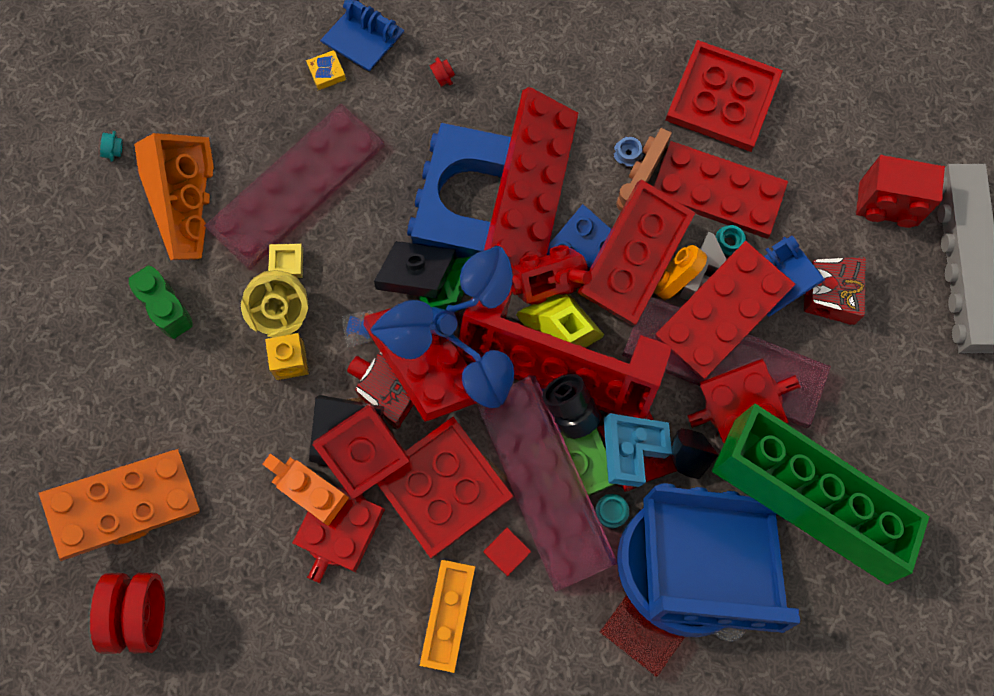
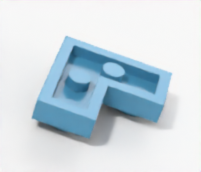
M612 413L604 418L608 483L640 487L646 483L643 456L665 459L672 455L669 423Z

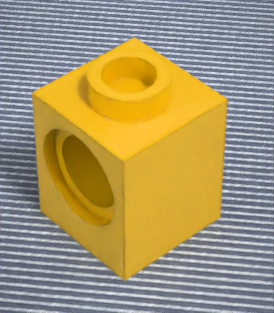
M299 333L265 339L269 370L276 380L309 375L305 345Z

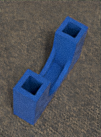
M445 123L440 124L438 134L433 133L430 142V152H433L431 161H426L423 168L422 179L426 180L424 189H418L416 194L415 207L418 208L416 218H410L407 235L411 236L412 243L456 249L457 257L461 258L473 256L478 252L484 251L491 222L464 217L451 212L441 202L439 195L446 181L462 172L471 171L502 177L511 137Z

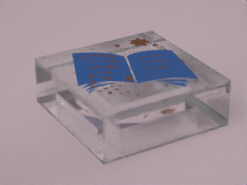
M373 310L341 316L348 349L375 344L363 325L364 316L373 314Z

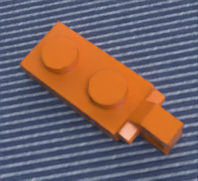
M270 453L262 464L276 474L272 483L276 485L277 489L327 526H329L349 499L340 490L291 457L284 464Z

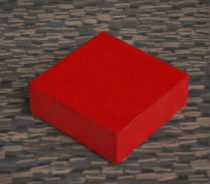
M506 528L483 553L508 577L531 551Z

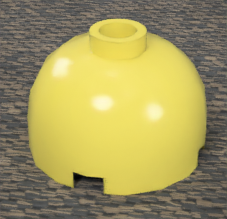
M271 270L262 272L250 281L243 293L241 310L244 320L251 329L268 334V337L273 338L290 335L297 331L306 318L309 303L306 290L298 278L288 272Z

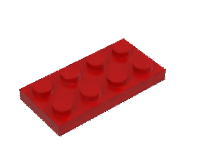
M670 141L654 187L689 208L697 215L726 225L737 226L743 231L768 239L771 235L788 181Z
M644 180L638 181L589 270L592 274L591 282L589 284H582L577 293L628 324L636 325L692 221L695 212Z
M745 240L655 334V337L660 342L672 346L671 352L704 381L794 287L795 283Z
M390 309L364 316V327L425 422L477 403L469 397L464 389L462 372L467 363L452 341L432 334V343L423 355L415 359H404L392 353L370 331L376 321Z

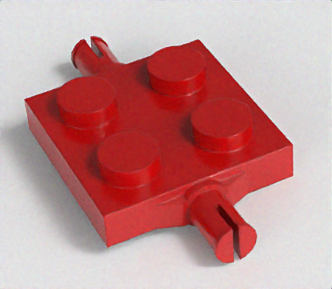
M762 358L699 382L705 397L706 409L688 414L687 416L692 428L711 421L718 429L723 443H725L735 419L753 404L759 405L783 422L788 423L782 407V394L800 389L801 387L796 375L776 382L769 374L765 361Z
M337 488L348 496L349 499L329 526L310 512H307L292 544L309 551L316 558L307 578L321 583L328 565L342 566L356 573L385 511L383 507L369 502L362 494L352 499L344 488Z

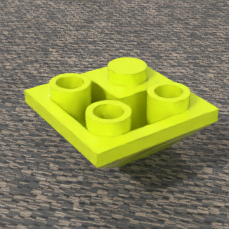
M556 294L547 297L545 302L532 304L516 314L523 325L528 328L550 334L553 337L575 345H581L585 348L604 336V333L570 294Z

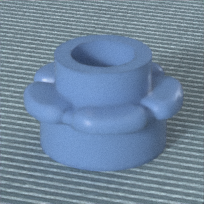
M625 137L617 142L614 147L616 151L614 153L615 160L619 164H625L627 167H633L636 161L642 160L644 157L642 145L634 137ZM626 151H630L632 154L627 155Z

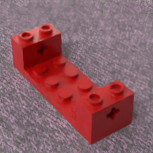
M513 289L510 290L506 300L496 308H486L480 301L475 306L466 308L462 318L459 339L479 353L481 358L490 350L505 353L513 363L514 379L545 389L555 378L566 374H577L582 377L599 410L646 419L660 387L672 346L640 335L629 364L622 362L614 357L600 354L581 345H575L553 337L550 334L528 328L517 322L506 320ZM457 346L458 352L465 361L476 362L471 355Z

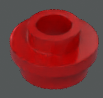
M439 57L435 58L436 62L429 65L441 87L446 84L451 86L453 84L451 78L455 76L451 65L447 59L441 61Z

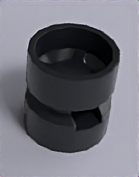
M562 375L551 381L544 389L543 401L551 415H554L555 422L560 431L567 438H582L592 433L600 424L602 415L582 377L579 375Z

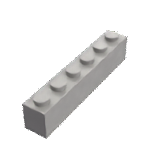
M948 164L945 167L942 202L938 208L937 216L938 221L943 224L944 234L941 239V248L943 252H946L945 279L947 282H950L951 288L948 306L950 312L954 313L955 325L952 329V338L954 343L958 345V353H994V219L986 164Z

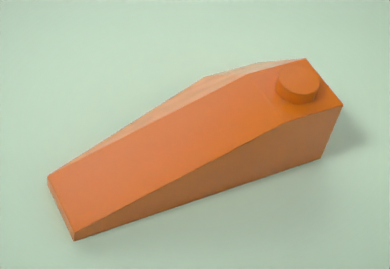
M153 133L135 143L134 146L139 176L170 260L202 259L206 222L202 218L203 204H209L210 194L205 192L207 178L213 177L214 169L209 137Z

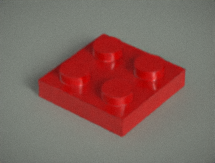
M371 403L313 441L314 448L352 499L410 461L407 453Z

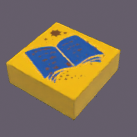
M334 50L306 60L318 90L346 80Z

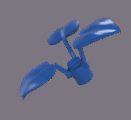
M496 245L488 250L474 254L466 261L461 269L460 284L464 293L473 297L470 301L454 306L448 305L445 310L430 307V305L423 301L408 300L384 313L370 329L371 333L382 341L392 353L404 359H415L423 355L432 343V334L452 341L476 361L467 365L462 372V382L466 393L482 406L488 408L500 407L505 402L514 381V366L511 359L505 353L497 350H490L481 358L479 353L454 336L453 333L458 326L457 318L454 314L456 311L473 307L479 301L486 308L492 309L506 300L511 290L513 278L511 263L502 247Z

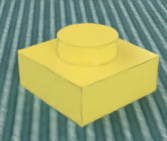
M269 244L268 271L280 270L288 272L296 278H303L302 244Z

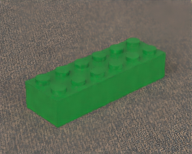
M753 404L735 419L712 469L714 474L886 585L913 573L930 516L757 404Z

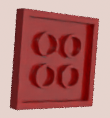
M697 40L665 121L752 152L783 70Z
M454 416L407 449L405 452L409 456L410 461L377 483L430 559H433L513 499L511 492Z

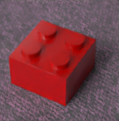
M880 155L860 180L856 215L864 216L872 222L884 220L897 222L898 226L905 228L919 226L942 202L945 166Z

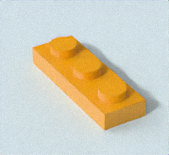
M441 560L419 666L455 673L475 566Z

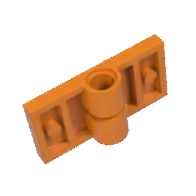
M178 449L39 493L60 561L112 543L115 545L129 543L147 535L150 530L194 516L200 512Z

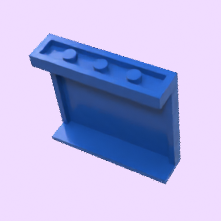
M668 483L655 486L643 498L650 621L784 633L800 623L799 609L787 608L775 512L749 496H741L735 491L715 493L708 492L706 488L702 487L691 489L676 488L675 485Z

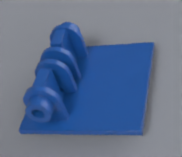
M345 0L343 8L346 9V13L320 41L367 71H370L404 33V29L397 26L394 20H388L383 17L381 12H374L371 6L365 7L359 0Z
M582 204L549 243L547 255H550L549 250L551 248L566 245L584 256L588 267L587 271H589L611 228Z
M792 235L788 238L784 236L780 242L772 246L773 251L769 248L765 249L767 255L764 257L795 283L794 287L767 314L768 317L825 281L823 276L800 249L798 242Z

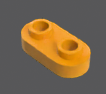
M695 245L680 249L675 258L669 262L653 293L663 300L673 297L703 270L707 262L706 253Z

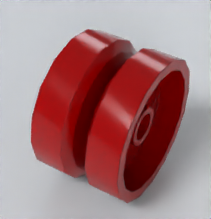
M106 573L100 577L94 590L90 611V633L96 652L101 654H120L126 646L129 652L134 654L153 653L157 649L164 628L165 615L164 584L159 574L137 573L130 579L125 573Z

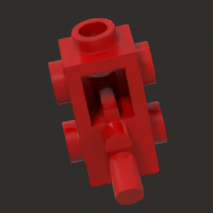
M559 245L549 250L550 255L540 258L538 255H527L520 258V264L512 266L514 276L511 289H513V295H518L527 304H540L545 302L547 297L575 292L576 288L582 284H589L592 280V274L587 271L588 267L584 256L566 245Z

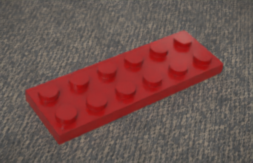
M530 86L522 90L484 250H488L496 245L502 247L509 258L511 268L520 264V258L524 256L538 255L539 258L547 256L579 114Z

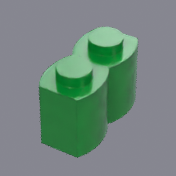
M148 265L129 277L131 291L146 307L150 319L166 336L175 339L193 327L189 312L175 297L171 286L154 267Z

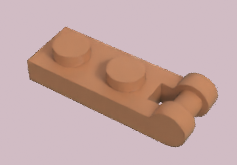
M660 128L655 138L652 136L648 138L642 151L646 156L642 163L639 161L635 162L628 178L632 179L631 183H626L620 188L616 203L620 211H622L636 183L641 179L647 183L650 180L668 146L672 132Z

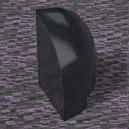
M681 428L673 438L671 447L672 459L678 472L687 477L700 479L719 456L706 437L700 432Z

